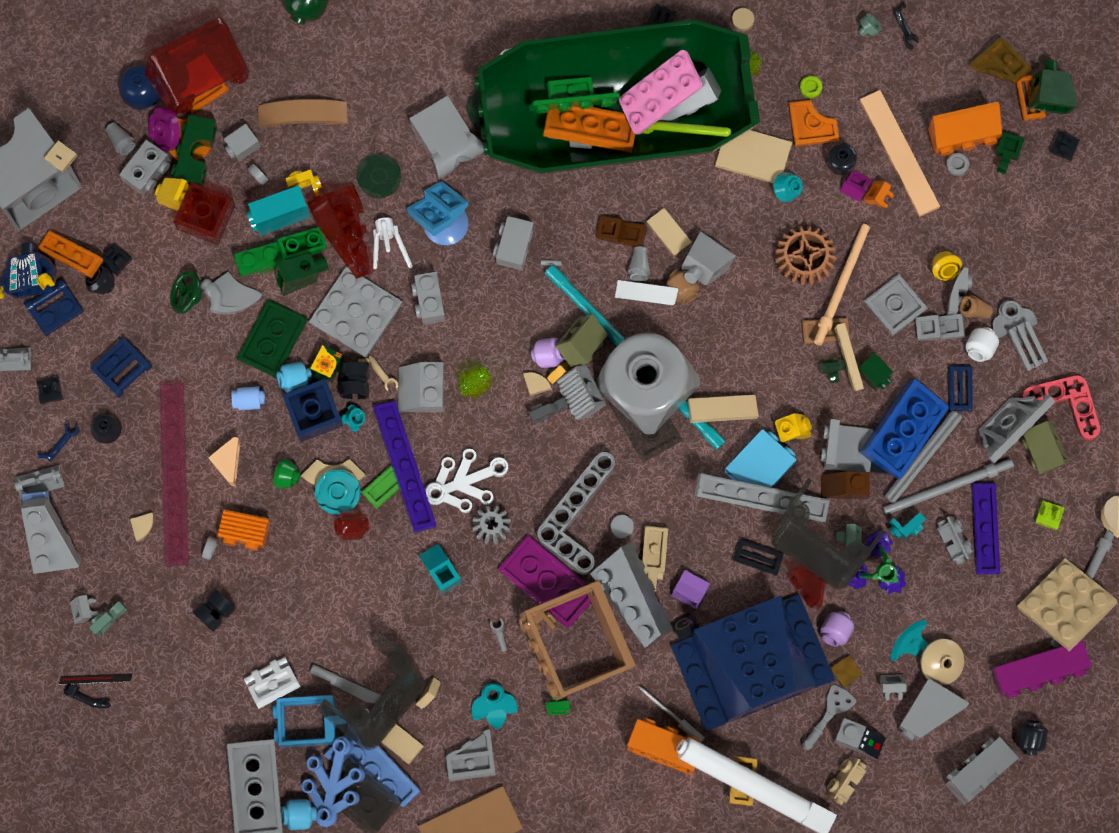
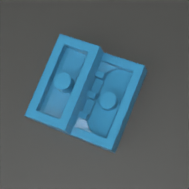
M440 181L424 190L425 198L409 206L407 212L411 218L435 236L451 225L469 204L467 200L447 184Z

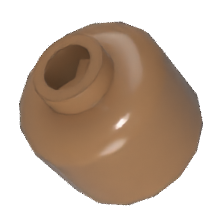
M678 269L669 275L670 279L667 281L666 287L678 288L675 302L687 304L698 297L700 287L698 282L691 284L686 281L684 275L687 270L681 271Z

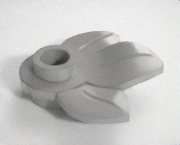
M1007 300L999 307V315L994 319L992 328L999 339L1006 334L1009 337L1008 329L1029 320L1031 326L1036 325L1037 319L1030 309L1021 308L1016 301ZM1012 308L1014 310V314L1008 315L1006 313V309ZM1023 327V330L1027 336V331L1025 327ZM1015 331L1019 343L1022 344L1023 341L1018 331Z

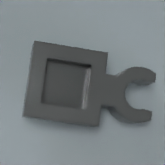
M561 398L552 404L544 405V403L534 406L531 409L532 411L529 412L532 424L535 425L554 416L556 413L567 410L568 404L565 398Z

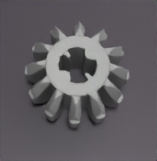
M486 506L487 513L484 514L482 510L477 511L481 518H473V522L478 525L472 527L473 532H479L476 536L478 540L485 536L484 543L488 544L490 538H493V543L496 545L498 544V536L505 540L506 536L503 532L510 533L511 528L505 525L510 524L511 519L505 518L507 515L505 510L498 514L499 506H495L493 512L490 511L489 506ZM490 520H494L497 525L496 528L493 527V530H489L486 524L487 522L490 523Z

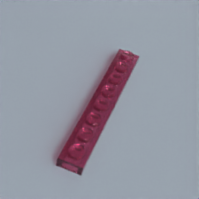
M184 385L160 386L165 566H189Z

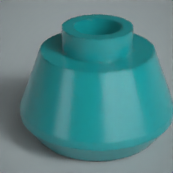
M782 172L775 178L773 189L780 201L788 203L794 201L801 194L803 185L801 179L790 172Z

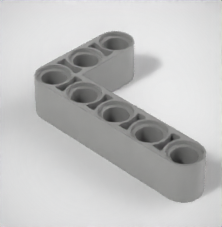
M601 452L593 459L538 529L539 543L581 575H588L593 571L595 565L594 557L567 536L565 532L612 474L615 460L608 452ZM604 459L608 460L611 466L607 469H602L598 466V463ZM593 477L597 483L593 487H588L584 484L585 479ZM573 495H579L583 501L578 505H574L570 502V498ZM559 513H565L569 518L566 522L560 523L556 520V516ZM547 530L552 531L554 538L549 541L544 540L541 536L542 533ZM568 544L573 550L570 554L565 555L560 552V547ZM580 559H588L591 565L586 569L580 568L578 566Z

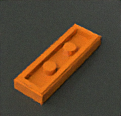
M50 230L37 248L40 252L89 278L93 277L103 261L97 254Z

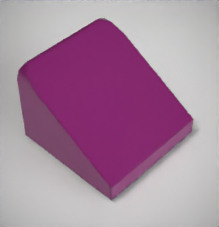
M852 170L840 192L860 202L872 179L856 170Z

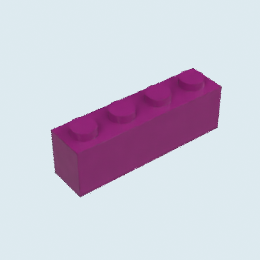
M1082 640L1070 652L1064 647L1056 648L994 667L992 673L1000 697L1007 695V698L1010 699L1020 696L1021 690L1028 688L1030 692L1043 688L1042 684L1047 682L1056 685L1065 682L1064 677L1073 675L1074 679L1087 675L1086 670L1092 668Z

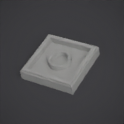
M900 274L864 300L865 305L892 337L928 309Z

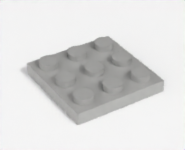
M345 267L309 323L357 354L367 358L402 306L403 301L350 268Z

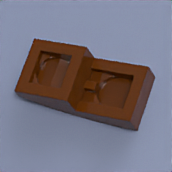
M600 216L596 238L631 247H643L647 227L643 224L624 222L619 218Z

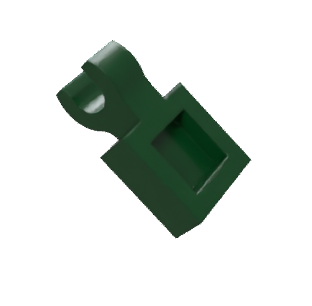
M1003 131L996 151L997 155L1002 156L997 172L1006 174L1010 160H1018L1025 138Z

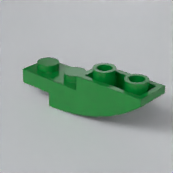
M317 227L279 238L275 243L236 253L233 258L241 278L258 272L264 274L275 270L278 262L310 253L313 256L327 249V244L321 228Z

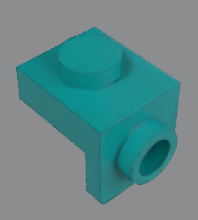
M919 512L904 527L892 518L888 523L890 526L889 531L895 538L899 539L901 537L904 541L911 534L915 537L925 528L922 524L926 518Z

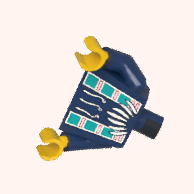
M33 243L21 244V255L10 257L8 260V266L0 279V299L4 298V292L14 298H23L55 291L53 280L57 274V268L49 258L35 252Z

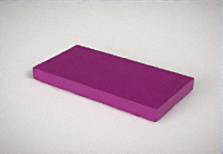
M529 535L525 537L498 568L503 575L539 605L587 585ZM588 594L552 608L548 612L569 629L589 606L591 601Z

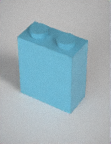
M762 429L725 468V473L735 481L773 488L795 465L797 459L794 458L796 455L787 446L783 448L778 443V438L772 432H765Z

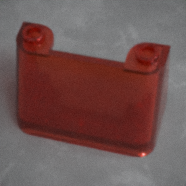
M217 18L153 51L148 57L144 75L167 107L172 109L177 115L190 111L193 108L192 104L196 97L228 80L232 84L237 83L239 85L244 83L248 79L250 71L228 25L223 18Z

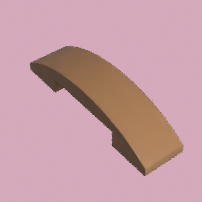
M303 99L258 105V127H281V124L325 123V125L348 124L347 102Z

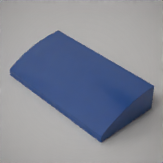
M916 379L907 381L859 453L887 473L901 479L949 406Z

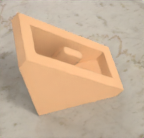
M233 437L209 457L211 463L231 486H236L240 440L238 437Z

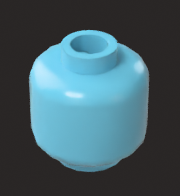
M302 362L282 365L280 371L277 372L279 388L289 393L307 386L312 381L310 368H306Z
M307 799L288 800L285 806L281 808L282 824L286 825L291 831L307 830L311 827L312 821H316V808L311 807V803Z

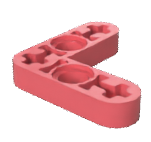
M1071 376L1031 386L1023 392L1022 398L1030 395V392H1033L1034 395L1041 394V389L1043 388L1045 396L1049 395L1048 389L1050 387H1058L1061 394L1059 397L1053 398L1055 403L1069 400L1080 437L1088 441L1098 436L1100 425L1088 384L1083 377ZM1074 381L1077 384H1082L1079 392L1076 389H1070L1067 391L1069 395H1065V387L1062 383H1066V387L1072 386ZM1043 396L1038 397L1036 400H1043ZM1081 402L1086 403L1089 407L1088 413H1079L1076 408L1077 404ZM1092 416V419L1088 420L1089 426L1095 428L1092 435L1083 431L1086 428L1085 420L1080 422V419Z

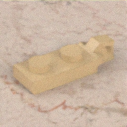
M645 526L642 561L646 567L644 571L648 580L653 583L654 591L656 592L657 579L663 580V574L665 573L668 528Z

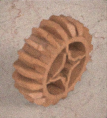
M800 225L798 226V232L792 228L789 231L790 236L783 234L782 238L784 241H778L777 246L780 249H776L775 254L780 256L776 258V263L782 264L778 270L780 272L787 270L784 274L785 279L792 275V283H795L798 278L801 279V286H804L805 280H808L811 286L814 284V278L820 283L822 282V276L826 278L829 276L828 270L834 269L832 263L836 261V256L832 254L836 252V248L830 247L833 244L832 239L825 241L827 238L826 232L820 236L819 228L812 232L811 226L808 225L806 231H803V227ZM807 240L817 243L821 249L810 246ZM799 241L800 249L787 255L789 247L794 242ZM803 249L805 250V252H808V254L810 253L808 263L807 259H804V256L801 257ZM820 256H824V262L817 269L812 270V261L819 259ZM790 262L801 264L804 271L795 268Z

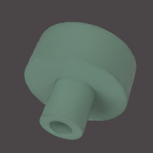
M867 13L861 18L862 27L858 31L863 37L867 34L876 36L882 31L881 24L872 14Z

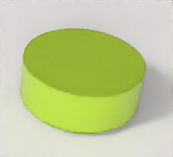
M807 76L800 83V92L806 98H816L822 91V82L815 76Z

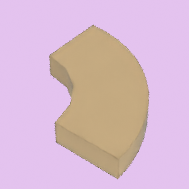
M350 459L343 464L335 466L326 465L316 460L301 477L316 486L321 475L328 470L336 468L349 471L354 474L358 481H361L366 475Z

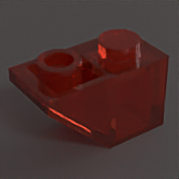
M812 555L791 570L789 581L796 590L801 589L803 593L807 592V595L803 597L805 603L810 609L814 607L818 611L823 604L827 573L815 556Z

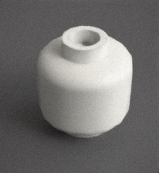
M988 327L974 329L966 343L969 357L978 362L990 360L999 345V339L995 332Z

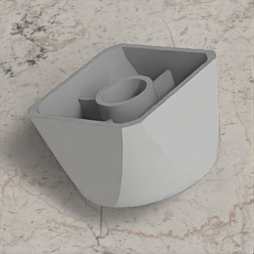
M645 332L626 338L613 350L599 373L596 385L600 393L644 434H655L700 386V378L688 359L672 342L659 334ZM645 370L657 373L655 380L649 384L639 382L637 379L638 374Z

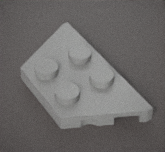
M1045 395L1043 400H1036L1034 396L1009 398L979 429L980 435L983 438V444L988 451L987 455L992 463H995L1055 403L1050 395Z

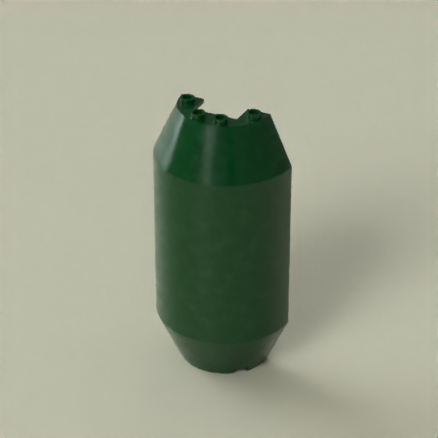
M694 19L523 41L478 68L479 76H474L476 90L481 91L482 104H478L479 118L484 117L485 125L481 126L482 139H487V142H483L484 156L489 155L491 159L538 174H548L712 153L760 124L758 103L754 98L750 70L751 54L748 35ZM685 50L688 52L697 73L709 67L722 91L718 100L709 105L706 104L699 107L696 112L690 115L684 114L680 116L679 120L675 123L730 128L731 134L725 137L654 130L649 134H635L632 153L593 146L592 149L570 147L569 141L543 136L548 112L538 114L536 111H530L529 106L533 101L549 99L547 82L554 80L592 77L594 95L620 93V96H622L679 51ZM619 99L610 107L593 105L594 108L624 113Z

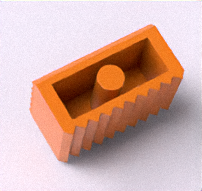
M224 509L218 537L223 540V544L236 546V543L245 544L244 548L258 551L259 547L265 548L270 520L269 518Z

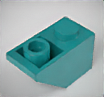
M439 544L418 555L442 595L462 583L461 578Z

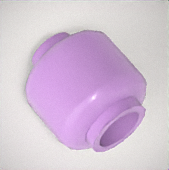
M556 337L538 340L531 351L533 361L541 368L561 365L565 359L555 347L560 340Z
M843 611L829 613L820 628L823 641L833 647L846 644L854 630V624L850 616Z

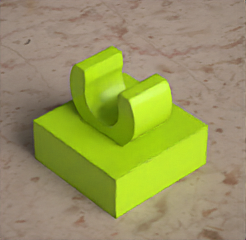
M1042 501L1035 523L1058 530L1065 508Z

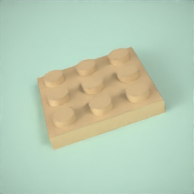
M1065 558L1018 605V609L1070 652L1118 602L1115 597Z

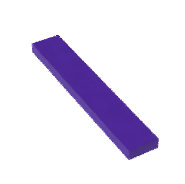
M396 401L373 406V411L413 532L417 533L436 528L437 524Z

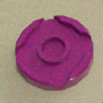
M169 107L155 108L153 110L155 111L154 114H151L149 118V136L151 141H155V146L163 152L172 151L177 147L180 137L177 116Z

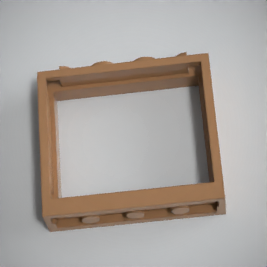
M599 580L519 614L521 618L519 619L520 626L524 632H527L530 639L528 641L532 653H536L539 660V671L542 675L546 676L548 681L547 689L549 694L555 697L556 701L636 666ZM588 594L618 663V667L563 690L532 617Z

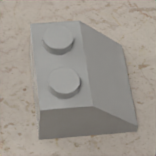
M419 362L399 367V412H444L443 362Z

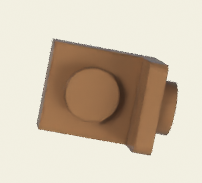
M548 611L532 617L538 631L542 628V622L552 632L556 629L554 625L556 620ZM519 626L521 632L527 636V632H524L521 626Z

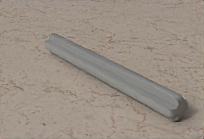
M952 411L917 454L903 477L897 479L885 494V498L890 503L898 500L961 421L962 417L960 414Z

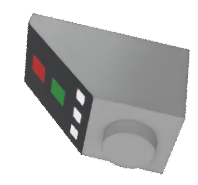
M844 718L834 743L878 760L886 738L866 726Z

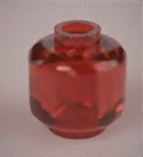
M359 510L342 511L334 520L335 534L339 535L344 541L361 540L365 535V531H369V520L364 518L363 513Z

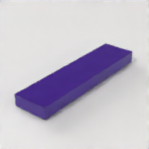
M973 483L976 575L1000 574L996 483Z

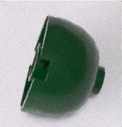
M283 0L286 12L293 16L292 21L305 25L306 21H316L323 15L329 0Z

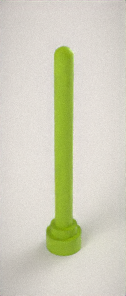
M657 121L642 132L643 134H649L654 130L725 137L731 134L730 128L660 121Z

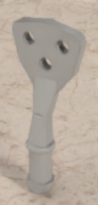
M836 685L831 686L826 698V713L819 724L813 727L807 739L804 740L802 745L804 750H810L814 747L813 745L817 739L823 735L822 731L826 724L834 716L847 712L856 704V699L847 690Z

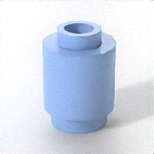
M259 386L242 387L232 390L233 409L238 408L239 411L261 409V404H265L264 390L260 391Z

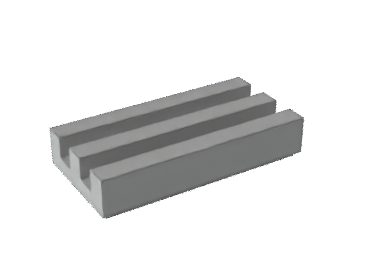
M1029 320L1007 330L1026 371L1048 362ZM1023 327H1025L1040 360H1037V357L1026 337ZM1015 331H1018L1027 349V352L1033 362L1032 364H1029V361L1017 339Z

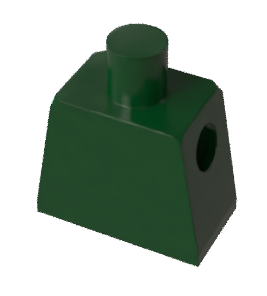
M1047 60L1044 62V69L1032 78L1029 109L1068 114L1077 108L1072 76L1068 72L1058 71V61Z
M307 253L278 262L274 277L282 295L285 296L316 283L318 274L329 268L325 257L313 260L311 254Z

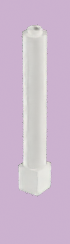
M690 737L686 740H681L677 747L678 759L817 833H828L837 816Z

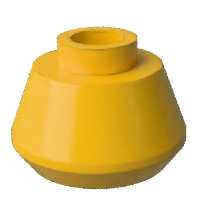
M949 251L940 252L933 259L932 272L935 278L939 280H951L962 269L961 259Z

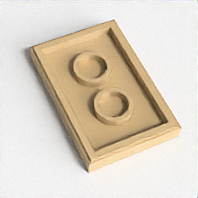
M748 130L720 148L715 167L774 183L777 175L784 172L792 142Z

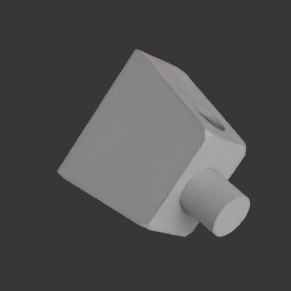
M700 232L682 265V270H687L684 277L691 284L696 283L698 280L704 285H709L728 271L736 255L703 232Z

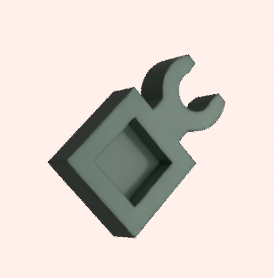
M118 601L108 613L105 612L104 614L100 613L91 622L93 625L89 628L96 636L100 637L127 609Z

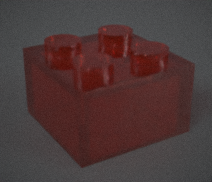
M191 182L173 223L176 229L181 232L219 245L236 205L233 197Z

